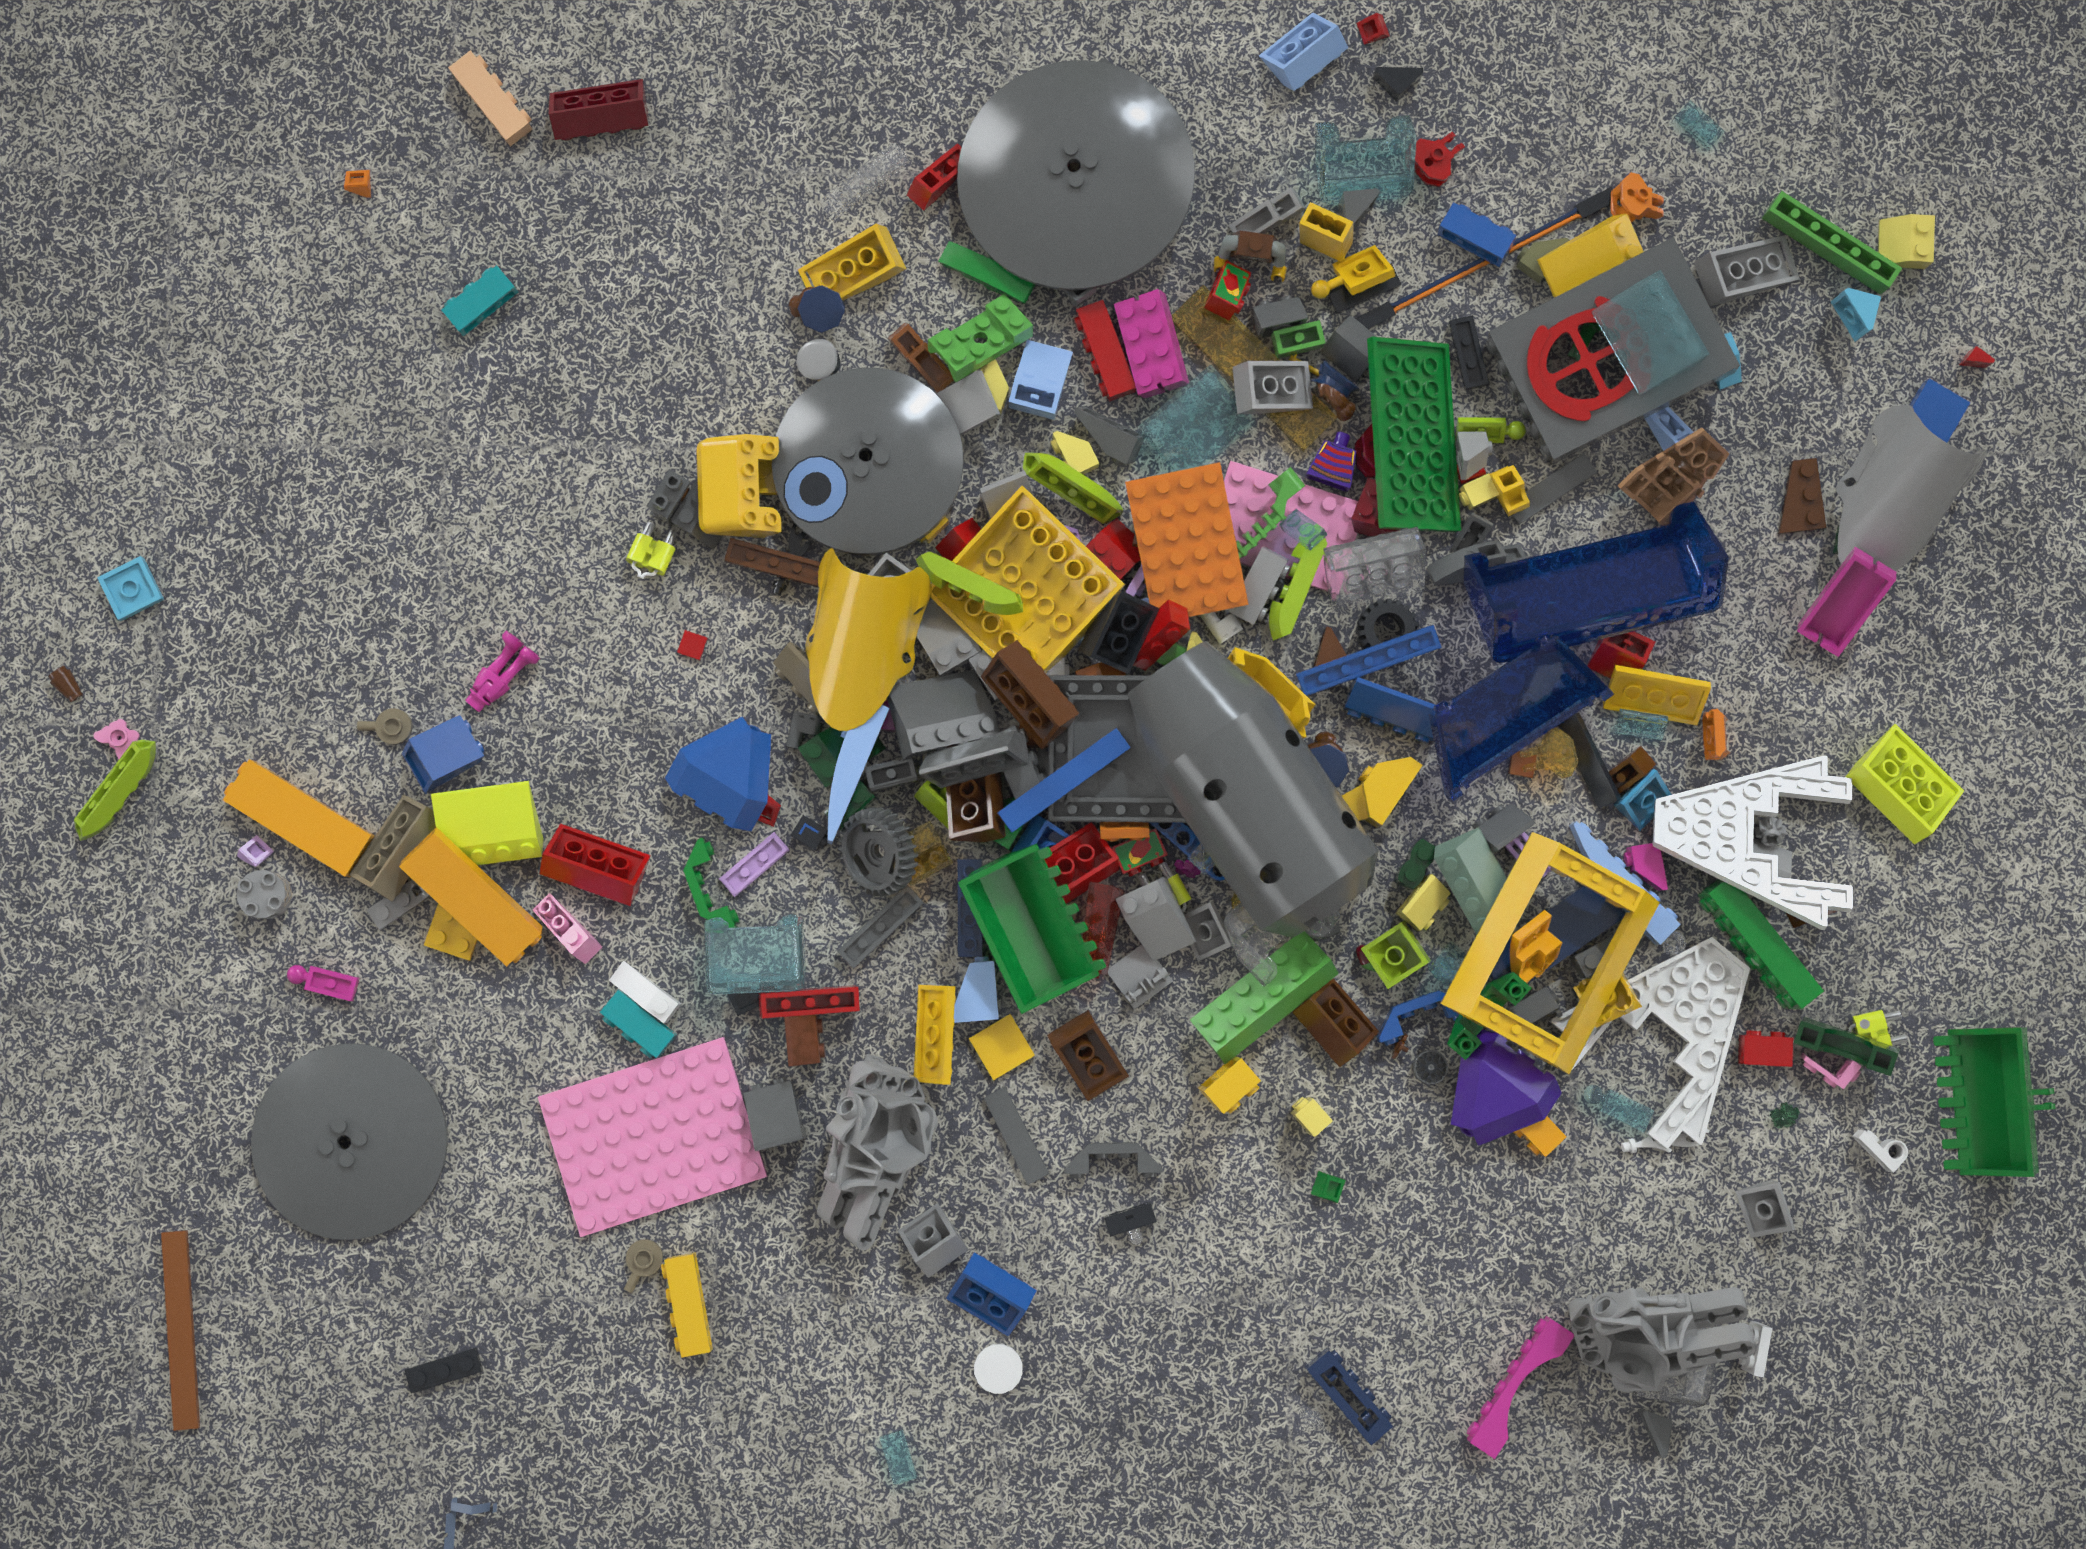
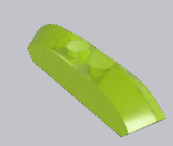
M1025 453L1023 469L1029 477L1102 524H1106L1122 515V506L1106 489L1065 462L1044 453Z
M1320 527L1306 534L1291 554V556L1299 559L1298 563L1293 562L1288 574L1292 577L1289 586L1284 584L1279 596V598L1283 599L1282 603L1272 601L1270 608L1269 628L1273 641L1292 633L1328 544Z
M927 552L916 558L918 566L929 575L931 583L940 589L949 582V588L959 593L963 589L970 593L969 598L979 603H982L984 599V610L990 613L1012 615L1023 612V602L1020 594L936 553Z
M133 741L74 819L75 829L80 841L91 838L107 828L115 819L113 815L121 810L129 794L137 789L139 781L147 777L155 759V741Z

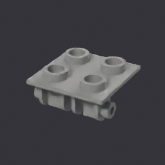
M1142 944L1106 970L1134 1010L1173 982L1166 969L1163 968L1158 960H1152Z

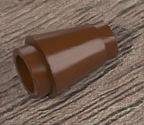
M61 666L48 676L51 680L50 684L69 699L71 703L77 700V697L83 695L71 670H67L65 666Z

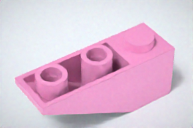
M550 893L533 909L535 914L565 948L584 964L602 948L600 943Z

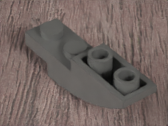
M1499 540L1472 545L1448 554L1427 566V571L1434 586L1480 580L1481 573L1523 568L1527 566L1528 559L1520 544L1502 546Z

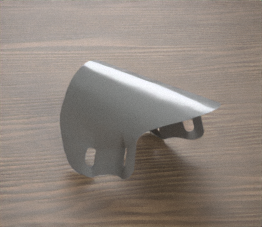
M1910 405L1893 406L1884 410L1873 421L1854 464L1836 486V492L1844 503L1838 533V558L1840 563L1844 562L1854 547L1873 557L1874 564L1879 561L1894 571L1908 563L1931 541L1933 532L1935 533L1936 527L1960 490L1967 487L1978 473L1985 460L1987 450L1971 454L1946 443L1925 427ZM1872 433L1877 437V446L1872 442ZM1848 478H1854L1857 484L1847 487L1844 481Z

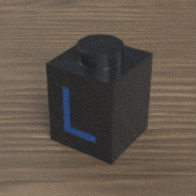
M802 815L790 836L815 851L819 847L824 849L827 844V829Z

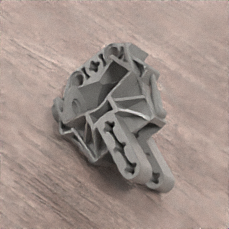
M866 1054L864 1061L855 1063L851 1068L849 1080L845 1081L847 1088L841 1094L836 1107L837 1115L826 1127V1131L833 1136V1142L826 1170L824 1171V1179L827 1181V1184L817 1207V1215L832 1228H840L846 1223L843 1235L859 1250H867L873 1245L891 1198L898 1196L911 1169L927 1159V1155L931 1152L933 1131L938 1126L936 1112L930 1105L924 1102L925 1096L918 1079L903 1068L891 1066L882 1058L871 1054Z
M1642 1287L1636 1289L1629 1288L1622 1293L1606 1292L1594 1299L1592 1295H1588L1586 1299L1576 1298L1570 1301L1568 1305L1571 1327L1583 1363L1603 1373H1610L1614 1388L1625 1393L1660 1391L1667 1378L1706 1368V1364L1751 1356L1756 1351L1752 1328L1746 1323H1735L1698 1330V1328L1736 1322L1746 1318L1748 1310L1743 1291L1736 1287L1693 1295L1677 1293L1649 1296Z

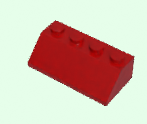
M560 823L542 854L539 874L631 906L638 893L651 855Z

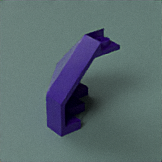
M1481 1030L1477 1034L1478 1039L1482 1043L1466 1060L1461 1057L1451 1125L1460 1127V1130L1466 1136H1474L1478 1146L1544 1120L1562 1093L1555 1076L1548 1071L1545 1073L1541 1072L1533 1065L1535 1061L1520 1049L1516 1052L1505 1044L1507 1042L1506 1038L1486 1030Z

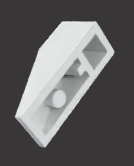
M625 961L621 963L609 979L610 982L662 1023H668L682 1004Z

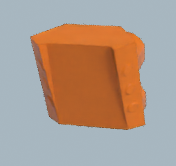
M1717 708L1704 712L1702 717L1704 756L1706 760H1722L1730 754L1727 750L1726 721L1729 719Z

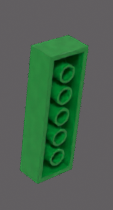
M1717 879L1697 895L1700 898L1698 903L1701 908L1707 913H1712L1716 918L1714 920L1715 925L1720 931L1728 933L1731 937L1729 942L1737 951L1741 950L1745 954L1746 958L1744 960L1752 970L1757 969L1761 974L1760 981L1767 989H1773L1777 994L1775 1000L1781 1007L1803 1009L1824 992L1744 891Z

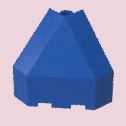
M742 716L681 748L665 779L674 793L681 797L686 794L696 800L695 806L710 815L713 812L725 818L723 823L729 827L752 831L768 800L771 734L761 732L754 725H748Z

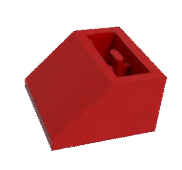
M1611 621L1606 624L1586 668L1611 679L1615 665L1642 670L1656 641Z

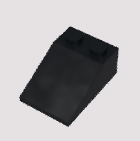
M1118 590L1087 629L1078 651L1129 674L1160 608Z

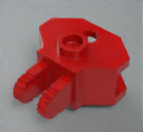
M1450 132L1443 139L1436 141L1420 138L1409 151L1410 167L1424 184L1440 187L1450 177L1452 159L1465 148L1464 144L1460 143L1451 151L1447 149L1445 145L1449 144L1456 136L1453 132Z

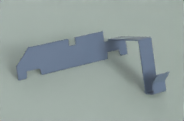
M457 1497L452 1499L451 1513L446 1514L445 1533H448V1536L444 1538V1549H454L456 1512L470 1515L490 1511V1502L471 1506L457 1503ZM497 1503L493 1504L492 1513L497 1512Z

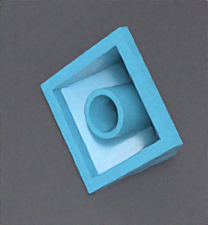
M1847 288L1835 297L1831 304L1854 342H1856L1873 329L1881 296Z

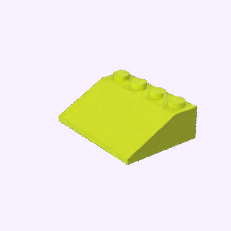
M1896 724L1855 763L1845 776L1846 778H1852V784L1914 845L1933 834L1964 792Z
M529 781L431 794L436 827L476 865L542 857L543 835Z

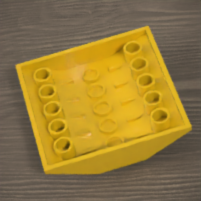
M1022 485L952 562L1020 594L1023 602V612L1012 615H1000L985 611L984 599L982 603H979L969 598V592L962 589L961 593L949 588V582L942 589L932 583L931 598L992 659L997 652L1018 640L1027 649L1036 663L1047 673L1084 637L1089 626L1118 590H1122L1125 584Z

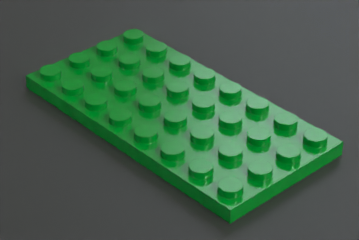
M1374 336L1367 338L1379 529L1461 531L1449 344Z

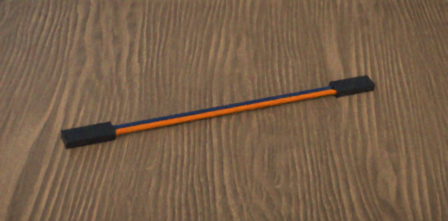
M1612 186L1576 204L1575 209L1516 239L1509 253L1577 218L1584 219L1611 205ZM1479 258L1394 303L1388 301L1355 319L1369 330L1396 316L1397 311L1490 264V262Z

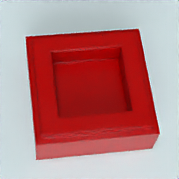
M685 630L677 653L701 661L708 638Z

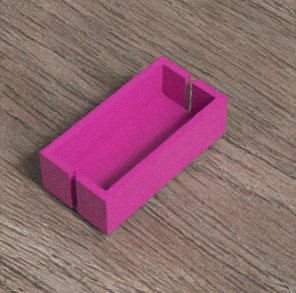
M1156 289L1139 295V300L1133 297L1115 303L1114 307L1138 395L1148 398L1165 393V389L1171 391L1189 385L1166 294Z
M1854 547L1798 623L1797 632L1815 643L1819 638V632L1822 633L1820 646L1839 657L1896 581V571L1879 561L1874 564L1873 557Z

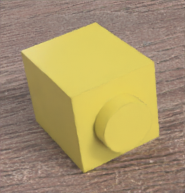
M1488 473L1464 484L1460 488L1459 498L1464 507L1468 506L1469 510H1472L1496 499L1499 493Z

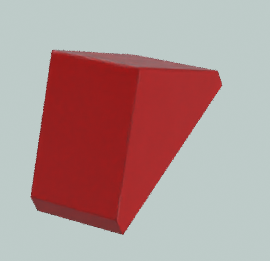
M970 518L954 527L935 548L942 557L953 561L978 534L981 528L973 518Z

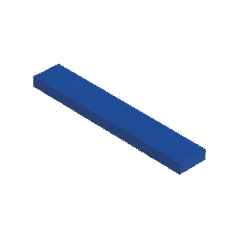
M1430 625L1296 673L1302 692L1308 696L1442 647L1434 625Z
M1116 728L997 814L1012 833L1131 747Z

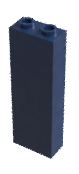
M1581 885L1548 908L1546 911L1552 915L1548 931L1558 938L1562 945L1557 959L1544 973L1623 919L1625 915L1623 909L1605 901V897L1584 885ZM1512 935L1490 974L1492 981L1511 973L1510 943ZM1536 977L1532 978L1528 984L1535 980Z

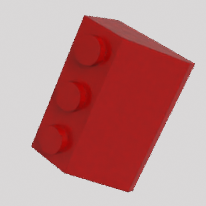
M1092 822L1050 848L1052 856L1044 859L1048 868L1057 865L1061 870L1059 876L1053 877L1056 885L1067 884L1070 889L1069 894L1062 896L1065 904L1119 871L1118 856L1105 839H1101L1100 833Z

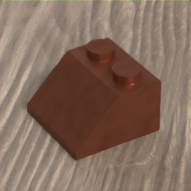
M817 1014L784 1017L788 1066L822 1063L821 1058H825V1045L820 1043L819 1033H823L822 1019H818Z

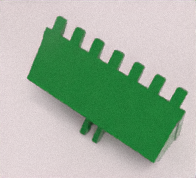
M1037 844L1005 854L972 871L966 878L958 882L1021 1014L1099 976L1098 971L1106 968L1103 959L1093 961L1089 952L1097 949L1093 940L1084 942L1080 933L1088 930L1086 923L1080 922L1075 924L1071 916L1079 912L1077 904H1065L1062 896L1070 893L1068 885L1057 886L1053 877L1061 874L1059 866L1056 865L1048 868L1044 860L1052 856L1050 848L1044 847L1039 849Z
M2027 1027L1948 1029L1947 1036H1934V1045H1949L1950 1056L1935 1057V1065L1951 1066V1077H1938L1937 1086L1952 1087L1953 1097L1938 1099L1939 1107H1954L1955 1118L1940 1119V1127L1956 1128L1957 1139H1943L1942 1148L1958 1149V1159L1944 1160V1169H1959L1960 1175L2035 1177V1174L2039 1173L2034 1111L2056 1109V1106L2052 1102L2034 1104V1095L2054 1094V1088L2032 1089Z

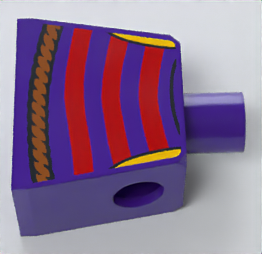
M1337 432L1334 442L1324 440L1305 478L1348 492L1352 483L1356 451L1347 448L1350 435L1344 432Z

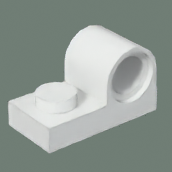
M1858 1130L1852 1136L1888 1172L1894 1173L1908 1156L1907 1146L1901 1141L1887 1139L1878 1144V1137L1869 1130L1867 1132L1865 1130ZM1892 1145H1895L1897 1149L1894 1157L1889 1155V1148Z

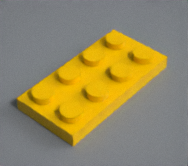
M1615 665L1603 700V709L1698 725L1711 690V682Z
M918 985L914 1077L921 1083L951 1085L953 1027L955 1023L954 1005L956 1001L955 986Z

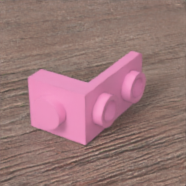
M1802 1053L1800 1056L1805 1061L1803 1065L1814 1074L1817 1070L1825 1075L1823 1080L1833 1088L1838 1085L1844 1089L1849 1082H1854L1861 1073L1860 1068L1862 1066L1851 1059H1847L1837 1073L1833 1075L1805 1053Z

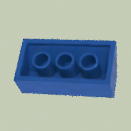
M1359 677L1352 682L1343 710L1348 711L1347 715L1356 719H1361V716L1369 718V723L1378 727H1383L1386 724L1393 727V732L1401 735H1406L1407 732L1416 735L1415 739L1423 743H1429V740L1434 741L1437 739L1449 713V709Z

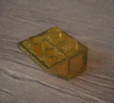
M931 821L908 832L909 836H914L911 840L913 845H917L914 848V853L918 854V857L914 858L918 865L913 868L916 874L911 876L910 886L953 864Z

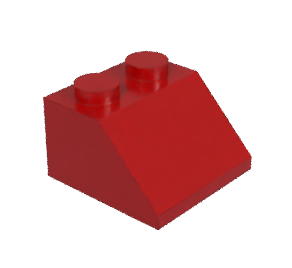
M1118 518L1102 529L1086 545L1121 581L1141 562L1139 549L1132 547L1134 534Z

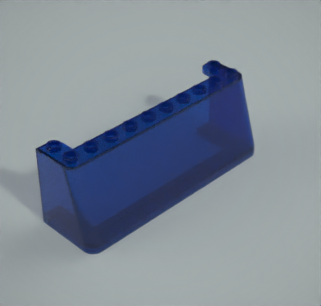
M1692 501L1677 505L1672 510L1669 525L1489 567L1487 556L1481 552L1465 555L1464 585L1493 660L1497 663H1505L1712 613L1723 604L1729 556L1696 503Z

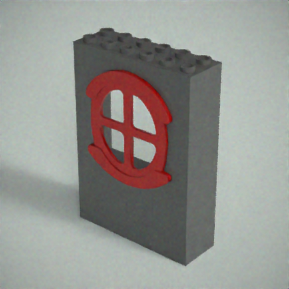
M1674 237L1490 330L1486 340V347L1490 355H1496L1498 359L1496 366L1502 378L1507 376L1509 380L1507 388L1512 398L1517 397L1520 402L1518 410L1522 418H1528L1530 422L1528 429L1534 441L1539 439L1541 443L1539 451L1544 461L1549 460L1551 465L1734 374L1740 366ZM1585 323L1609 325L1620 333L1621 339L1595 353H1590L1578 332V326ZM1563 333H1568L1581 359L1556 373H1549L1546 367L1548 353L1554 342ZM1626 348L1630 353L1628 371L1615 388L1609 389L1604 383L1596 363ZM1581 369H1587L1599 391V395L1591 399L1572 398L1559 392L1556 388V383Z

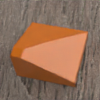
M370 170L346 171L344 190L366 198L371 197Z

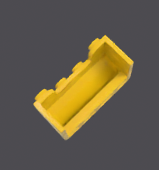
M740 434L710 437L698 443L699 526L703 532L712 535L765 538L781 532V517L778 511L771 507L759 506L758 460L769 461L777 457L779 437Z

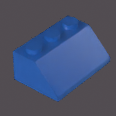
M974 1252L946 1299L1009 1337L1028 1309L1037 1290Z

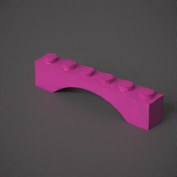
M1548 1316L1544 1320L1542 1318L1538 1320L1533 1329L1535 1331L1534 1336L1531 1340H1525L1520 1348L1521 1356L1518 1360L1514 1359L1507 1368L1508 1376L1504 1381L1500 1380L1493 1390L1495 1396L1491 1402L1486 1401L1480 1410L1482 1416L1478 1422H1472L1467 1430L1469 1435L1467 1440L1493 1459L1497 1457L1508 1440V1412L1518 1386L1536 1367L1550 1359L1562 1356L1574 1338L1572 1332Z

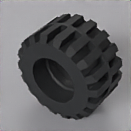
M1381 599L1367 607L1357 621V642L1362 645L1361 649L1363 650L1382 643L1374 632V624L1381 617L1394 619L1400 626V636L1416 631L1419 627V622L1415 620L1416 614L1410 612L1409 609L1411 607L1407 604L1405 606L1402 605L1400 600L1392 601V599L1384 601Z

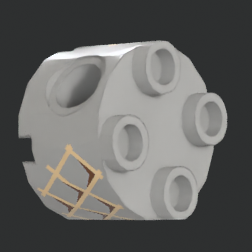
M253 871L241 879L237 885V901L241 909L248 916L259 919L276 918L284 914L292 901V888L288 880L281 874L273 871Z

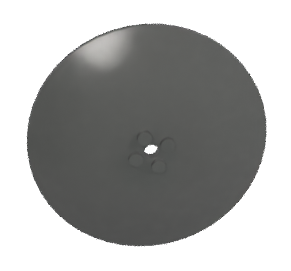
M1070 60L1040 66L1016 77L1000 88L985 103L971 123L960 151L957 176L958 194L963 214L973 236L982 249L1006 271L1027 282L1046 288L1087 290L1111 285L1134 275L1152 263L1167 248L1178 233L1188 213L1194 189L1195 165L1193 149L1186 127L1176 109L1156 87L1144 78L1119 66L1089 60ZM1072 162H1077L1081 165L1080 170L1077 172H1070L1067 168Z

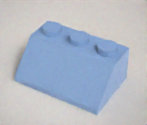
M1312 13L1261 53L1259 57L1284 86L1295 91L1302 87L1312 76L1321 72L1332 60L1337 59L1348 46L1338 25Z

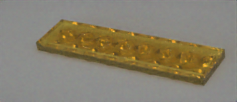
M1204 285L1171 315L1173 324L1233 383V367L1246 361H1280L1234 314L1228 321L1205 309L1204 306L1210 291ZM1312 391V409L1265 413L1302 452L1337 420V416Z

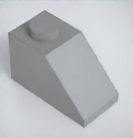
M1457 432L1456 458L1461 480H1466L1485 467L1488 456L1492 455V441H1488L1486 432Z

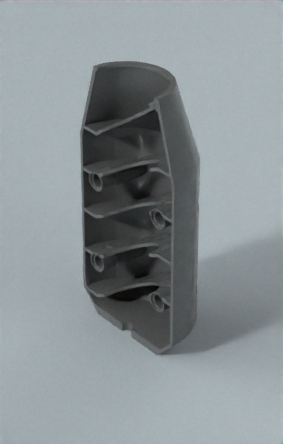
M1204 641L1186 651L1146 678L1128 693L1156 778L1261 931L1294 938L1319 920H1323L1372 885L1379 851L1375 843L1275 697L1210 643Z

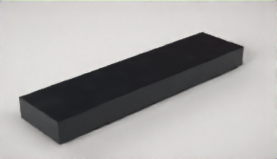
M1578 712L1557 722L1598 809L1622 799L1580 713Z

